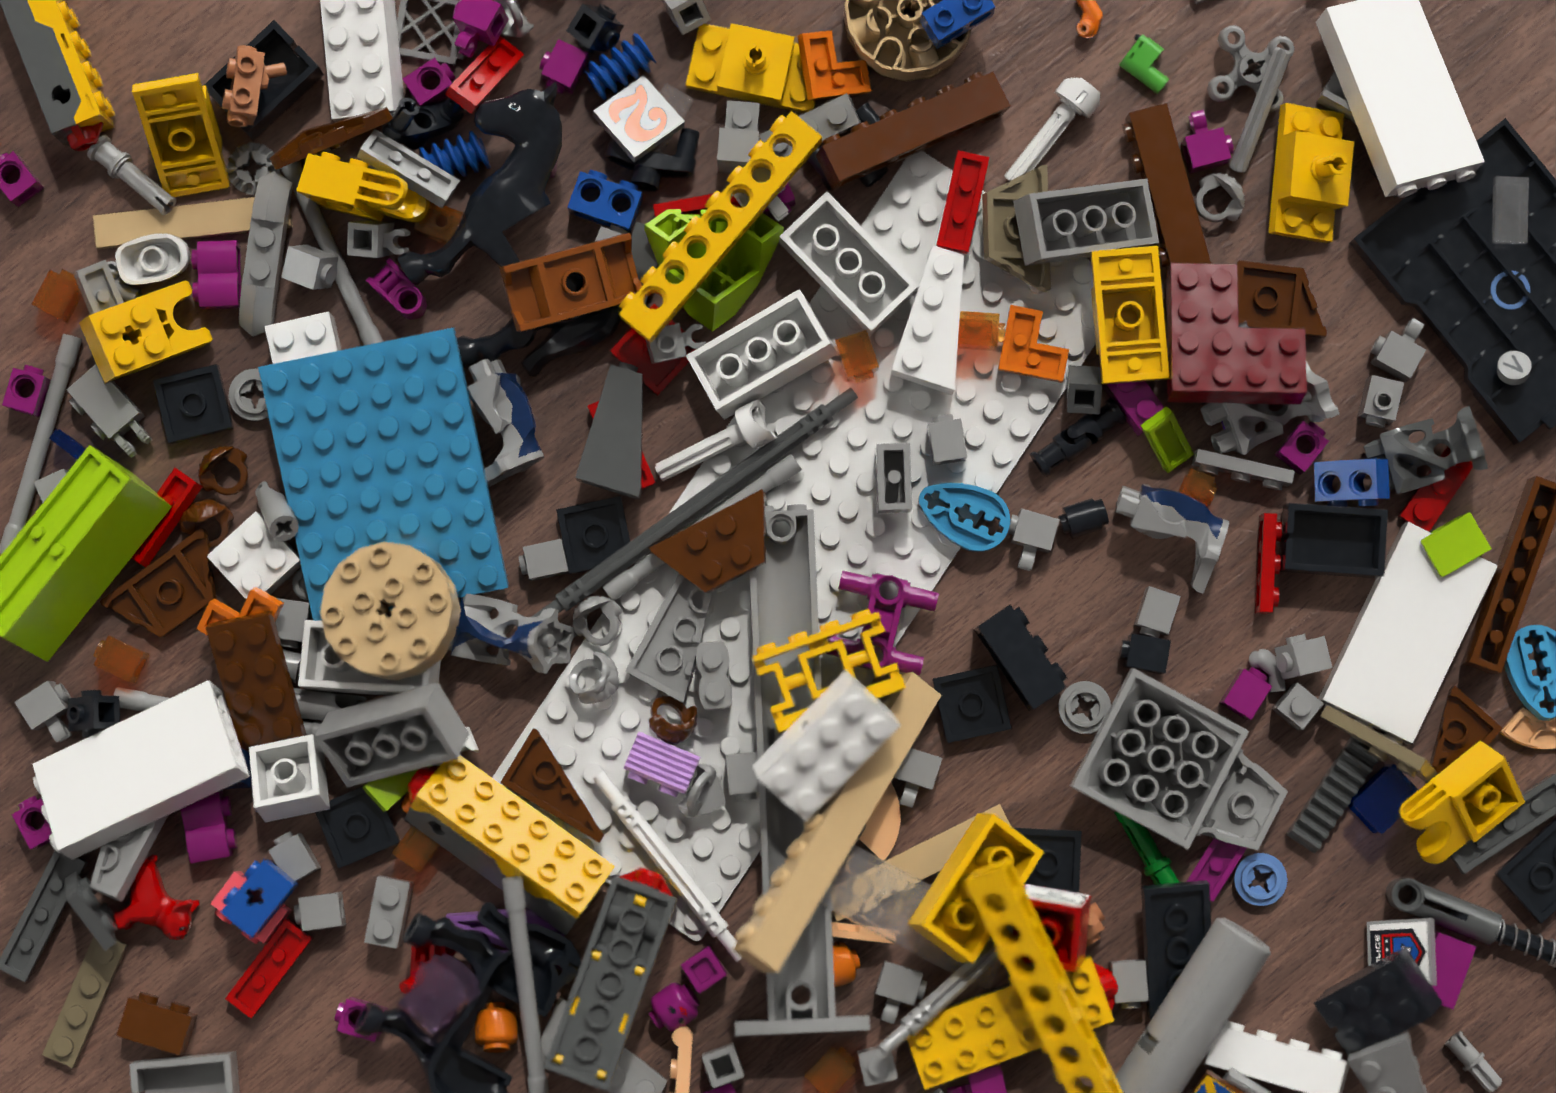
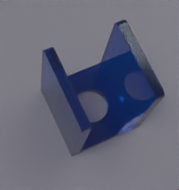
M1385 764L1358 790L1357 794L1352 797L1348 807L1372 833L1378 832L1383 834L1401 817L1400 807L1404 801L1419 789L1403 772L1396 768L1395 764Z

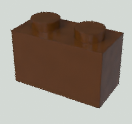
M140 992L139 996L128 997L116 1036L179 1056L186 1053L198 1016L189 1012L190 1006L173 1001L168 1006L159 1003L158 996L146 992Z

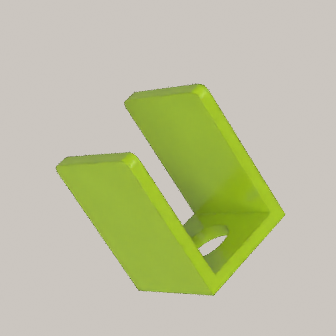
M1470 512L1456 517L1430 532L1432 534L1421 540V545L1441 577L1448 575L1492 549Z

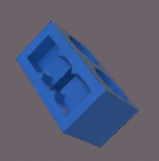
M942 0L921 13L920 23L936 49H939L993 17L995 5L992 0Z
M589 170L588 174L580 171L567 207L569 214L607 227L615 225L631 234L643 201V194L641 191H638L639 187L624 180H620L619 184L608 181L607 175L595 170ZM588 188H596L600 191V196L597 200L588 202L582 198L583 192ZM619 198H626L631 202V206L625 212H617L613 208L614 202Z
M1388 459L1314 462L1315 502H1327V506L1347 507V501L1358 500V506H1378V499H1390ZM1366 475H1369L1372 480L1371 488L1368 491L1363 486V480ZM1336 476L1341 482L1338 492H1335L1332 488V482Z

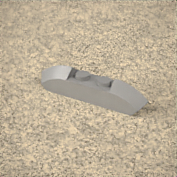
M277 171L259 178L251 216L240 296L239 325L252 337L266 332L264 326L272 325L275 317L292 196V182Z

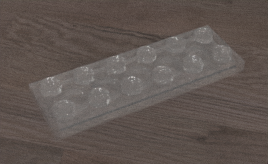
M853 845L819 905L951 973L957 971L964 964L957 962L907 924L931 885ZM999 959L972 984L984 990H990L1001 965Z

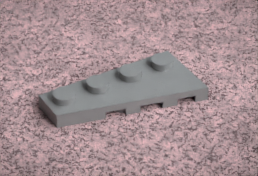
M679 573L625 672L683 703L713 591L708 594Z
M167 816L101 846L90 888L122 902Z
M559 996L541 1037L544 1063L548 1057L568 1002L562 996ZM624 1047L608 1091L611 1093H662L667 1079L636 1054H633Z
M1409 1032L1349 1054L1347 1062L1367 1093H1427L1425 1084L1423 1085L1417 1058L1414 1056L1411 1048Z

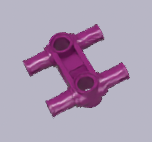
M842 570L838 589L867 596L866 599L869 600L867 609L870 610L871 614L876 612L880 614V620L885 632L870 638L872 645L880 648L883 653V659L879 663L880 668L897 663L899 672H913L920 676L924 657L897 651L893 644L902 608H905L907 605L935 612L939 593L910 586L911 583L908 580L900 579L893 575L876 573L870 577ZM885 582L893 583L898 589L897 596L892 600L884 599L879 593V587ZM871 625L863 626L862 632L872 629ZM836 636L828 639L829 644L842 639L847 655L865 650L861 637L857 638V641ZM837 649L825 653L828 655L839 657ZM870 663L857 666L872 670Z

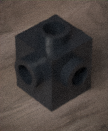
M582 3L566 31L578 40L577 44L586 51L594 53L597 50L608 53L610 48L618 43L620 32L625 25L615 18L617 13L606 5L600 4L599 7Z
M101 690L81 691V697L69 698L67 710L68 731L82 732V738H88L119 723V696L101 695Z

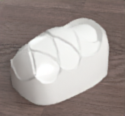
M151 234L122 244L117 249L115 255L120 278L127 284H146L168 280L184 272L190 263V251L187 244L181 238L170 234Z

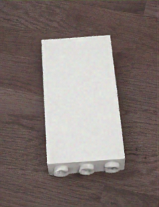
M1357 0L1326 8L1316 21V25L1385 198L1397 194L1400 198L1414 194L1420 188L1427 187L1428 190H1434L1445 185L1447 181L1456 179L1460 183L1473 178L1476 175L1475 171L1485 161L1419 0Z
M1410 522L1402 524L1385 559L1384 576L1375 580L1318 698L1325 704L1324 708L1328 705L1354 718L1370 729L1374 728L1385 733V737L1399 745H1402V743L1413 744L1498 565L1477 557L1448 575L1441 577L1421 545V540L1432 533Z
M209 680L32 764L36 775L33 777V783L36 790L41 794L44 803L41 806V810L52 830V834H50L51 844L56 852H60L72 860L250 776L223 692Z

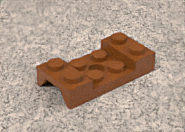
M630 233L612 236L499 267L516 331L520 332L619 305L631 291L636 294L643 286L638 278L632 255V238ZM572 272L580 274L583 279L582 288L576 292L569 290L566 285L567 276Z

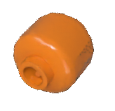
M843 942L833 943L834 988L853 982L856 976V969L860 968L857 952L854 949L850 950Z
M503 1002L486 1003L485 1009L478 1012L474 1024L476 1044L483 1047V1051L488 1053L509 1051L510 1046L515 1044L518 1039L517 1013L505 1008V1003Z

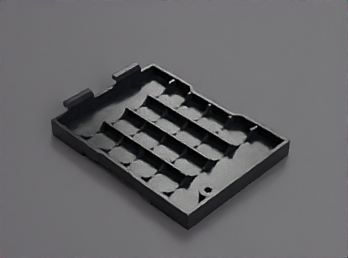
M1505 118L1476 141L1485 162L1475 171L1476 175L1473 178L1460 183L1456 179L1447 181L1445 185L1434 190H1428L1427 187L1418 189L1414 194L1401 200L1349 243L1389 293L1392 292L1402 305L1415 307L1464 367V381L1474 392L1473 396L1513 445H1516L1542 424H1545L1549 430L1556 426V179ZM1502 272L1507 276L1501 278L1496 285L1497 297L1505 304H1516L1525 297L1527 299L1526 303L1517 309H1504L1498 306L1492 298V281ZM1521 274L1529 282L1530 293L1526 290L1524 284L1518 278ZM1519 351L1529 357L1531 372L1529 378L1524 383L1510 385L1499 378L1497 366L1499 358L1504 353Z

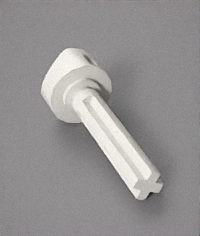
M1083 78L1064 79L1055 91L1061 98L1062 104L1054 111L1004 177L1010 181L1034 170L1076 114H1082L1086 118L1091 117L1100 104V92Z
M756 399L736 409L735 417L737 424L656 463L655 470L659 474L660 479L665 481L742 443L744 440L753 449H757L777 439L769 429H766L765 405L760 399Z

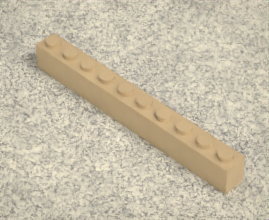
M915 673L900 674L906 688L885 696L881 700L893 712L901 726L807 822H804L805 829L800 837L788 848V857L783 866L773 873L770 879L772 884L766 894L761 896L755 903L753 908L754 914L750 921L739 930L736 936L738 941L732 950L762 973H778L939 701L941 694Z

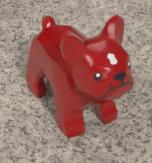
M153 854L145 858L132 882L131 905L114 914L117 928L127 930L139 922L157 927L170 940L184 939L192 928V913L200 905L199 900H178L170 897L165 890L159 869L155 864L158 856Z

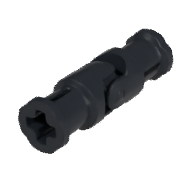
M1109 398L1106 400V405L1100 408V414L1084 415L1075 424L1070 425L1052 438L1053 442L1039 452L1033 451L1030 453V457L1044 477H1048L1051 475L1050 471L1065 460L1069 462L1088 449L1089 446L1104 438V433L1118 423L1124 424L1127 421L1126 417L1115 401Z

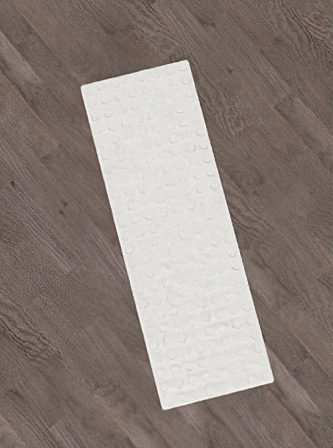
M923 151L906 158L861 225L918 285H920L932 246L937 244L953 173L951 169ZM983 190L968 254L956 252L964 255L955 390L953 395L890 375L917 292L879 329L869 336L821 286L809 304L838 354L760 399L766 407V429H769L777 437L821 404L827 405L850 387L858 398L832 416L834 420L678 531L680 532L690 527L791 454L802 470L780 486L774 487L765 493V506H774V511H787V506L794 504L807 505V510L814 509L819 626L838 620L839 625L852 621V614L866 610L869 600L866 599L867 596L838 589L842 570L870 577L876 573L893 575L897 578L908 580L911 583L910 586L929 591L934 589L961 547L940 534L927 520L918 504L921 491L931 485L963 483L997 493L1067 388L1068 365L1081 366L1096 344L1091 295L1093 287L1091 261L1087 258L1050 262L1051 289L1044 292L984 260L982 195L986 192ZM1010 305L1043 311L1037 343L1069 349L1062 383L998 371ZM952 414L953 420L961 418L967 452L966 461L933 466L927 431L928 423H934L933 417ZM735 415L726 428L737 424ZM744 440L742 443L705 460L669 513L761 447L753 449ZM910 443L911 513L878 514L876 445ZM933 492L931 496L925 495L924 497L928 501L927 507L929 509H933L936 505L945 508L950 507L938 499L940 494L937 492ZM964 505L961 509L955 508L954 513L958 514V521L963 523L965 519H970L974 522L973 528L983 515L982 512H979L976 516L968 513L970 507ZM784 521L776 522L772 526V532L777 537H785L791 531L789 524ZM651 551L637 560L635 564L651 554ZM665 563L642 579L630 591L614 601L623 610L618 616L619 632L616 638L610 644L603 646L593 645L586 638L570 660V663H568L492 778L498 783L501 782L532 729L538 730L604 834L600 843L508 787H504L613 864L615 868L606 880L607 883H611L613 875L620 877L640 867L663 875L673 897L678 898L669 924L692 940L699 941L703 938L707 929L627 829L625 824L619 819L618 815L612 810L611 806L613 804L593 780L602 771L605 772L623 797L625 795L628 796L702 893L712 903L717 912H720L761 850L759 792H756L757 799L737 801L736 794L729 795L725 756L757 752L754 665L751 659L753 656L750 572L713 591L699 642L723 641L726 645L730 661L726 676L732 687L731 705L728 709H704L699 698V683L702 675L698 670L695 657L683 704L687 709L691 706L697 707V726L687 740L673 745L701 757L698 765L706 764L715 768L726 802L710 814L687 817L679 810L677 805L692 788L693 780L697 776V769L686 794L679 792L677 798L659 791L660 783L648 779L645 785L628 778L630 771L624 769L638 732L661 740L649 726V718H651L650 709L656 698L669 695L625 671L679 574ZM885 582L879 587V593L884 599L892 600L897 596L898 589L893 583ZM907 605L905 608H902L893 644L894 647L920 608ZM604 613L601 614L590 630V634L598 639L604 638L610 631V621ZM863 627L837 635L836 637L857 641V638H860ZM873 646L880 663L883 659V653L880 648ZM594 652H599L608 656L615 663L619 672L618 689L610 698L602 702L584 704L580 702L578 695L570 688L569 676L574 666L585 659H594ZM828 654L820 655L821 689L829 687L844 672L840 657ZM860 667L852 668L856 680L864 687H868L875 678L872 670ZM596 668L584 670L578 679L580 689L588 690L592 688L601 677V671ZM668 705L658 707L657 714L661 715L666 721L671 724H681L679 713L673 707Z

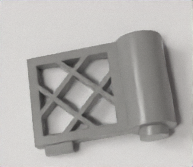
M401 0L397 18L400 55L431 60L435 57L438 62H446V64L456 65L457 59L464 60V55L459 54L460 48L454 45L457 36L460 34L455 22L453 21L445 27L436 13L444 5L456 6L461 0H423L429 10L416 20H413L407 11L409 0ZM428 1H434L439 3L432 8ZM433 15L442 30L426 39L417 24ZM407 17V19L410 21V24L404 27L405 18ZM414 27L423 43L413 50L400 48L402 35ZM455 27L454 36L452 37L449 30ZM446 34L452 42L450 57L437 55L430 43ZM427 46L431 53L421 52L420 50Z

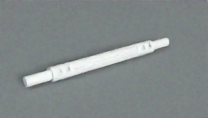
M602 771L593 780L613 804L611 806L612 810L658 866L713 938L716 936L733 959L738 962L742 957L732 950L737 941L728 931L727 927L729 925L651 828L628 796L625 795L623 797L605 772Z

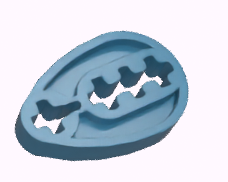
M943 483L927 486L919 495L918 504L927 520L940 534L965 550L972 552L991 550L999 545L1008 533L1010 527L1009 509L1004 500L990 490L963 483ZM933 492H937L940 494L938 499L950 508L936 505L933 509H929L927 507L928 501L924 497L925 495L931 496ZM964 505L970 507L968 513L973 516L982 512L985 514L983 519L987 522H992L994 518L998 519V526L1003 528L1002 533L996 532L993 536L987 534L989 528L984 525L975 529L972 527L974 522L970 519H965L963 523L959 522L958 514L954 513L955 508L961 509Z
M1529 625L1515 633L1504 667L1508 679L1523 705L1539 720L1550 721L1556 717V631L1543 625ZM1529 633L1532 634L1533 638H1539L1540 640L1535 646V651L1544 657L1539 661V668L1547 671V675L1543 677L1542 681H1540L1539 676H1533L1532 671L1537 668L1535 660H1529L1528 658L1533 652L1532 645L1525 644L1524 641L1529 637ZM1544 693L1548 702H1554L1555 704L1550 709V713H1548L1546 708H1540L1539 705L1544 700Z

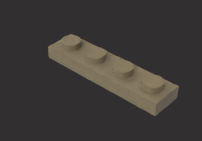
M93 937L43 1051V1056L71 1068L76 1066L128 947L127 943L116 939V944L104 951L96 938Z

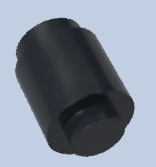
M1091 498L1062 507L1063 514L1058 516L1063 534L1069 533L1072 539L1102 530L1103 525L1109 524L1107 511L1102 499L1094 501Z

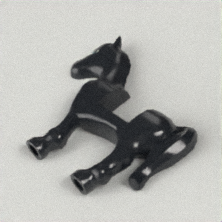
M556 82L552 83L544 91L525 89L505 98L485 101L478 106L474 118L475 126L484 134L504 137L515 144V147L505 160L503 166L484 179L471 194L458 228L442 248L422 255L409 251L398 257L403 271L414 285L423 282L429 275L442 278L449 274L459 258L473 246L485 251L500 267L520 262L503 232L551 204L548 195L545 193V188L562 147V123L560 114L554 107L558 90ZM572 272L567 276L566 285L569 290L576 292L582 288L583 279L580 274ZM619 305L521 332L516 331L512 317L505 327L492 335L475 339L462 335L457 338L463 368L469 369L470 366L484 359H489L492 362L498 360L503 353L509 350L528 347L534 340L538 330L551 328L546 338L521 362L527 374L531 377H536L551 360L583 352L611 336L620 323L619 313L622 309Z
M491 902L484 903L477 915V919L506 945L508 950L494 948L484 932L462 929L447 917H441L434 921L422 913H417L406 929L403 938L404 943L416 948L428 944L448 947L460 953L469 962L473 970V991L461 1011L444 1029L434 1036H430L417 1026L406 1010L396 1007L384 1011L380 1006L372 1002L367 1003L362 1009L354 1027V1033L364 1037L377 1033H389L402 1039L419 1060L432 1093H508L506 1088L510 1085L513 1078L509 1073L493 1063L462 1048L476 1022L478 1012L483 1009L493 990L519 1004L509 918L501 914ZM526 923L537 1012L546 1017L556 999L558 991L577 976L581 960L577 949L569 939L539 924ZM554 965H559L562 968V973L559 976Z

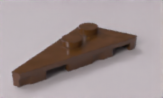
M385 107L303 130L269 159L275 170L306 158L308 154L314 155L327 148L331 150L339 148L346 144L348 139L388 123L393 118L388 108Z
M1452 686L1449 689L1430 761L1431 766L1438 774L1480 740L1489 745L1503 729L1456 686Z

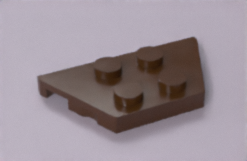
M1242 260L1236 263L1238 274V324L1247 322L1248 328L1305 329V336L1325 338L1327 336V330L1323 326L1317 311L1316 300L1309 289V281L1304 268Z
M761 489L655 544L649 549L651 553L708 594L766 564V494Z
M200 528L100 600L101 605L125 616L131 622L145 627L148 631L159 637H166L206 608L209 601L214 598L217 599L212 563L207 557L210 549L206 530Z

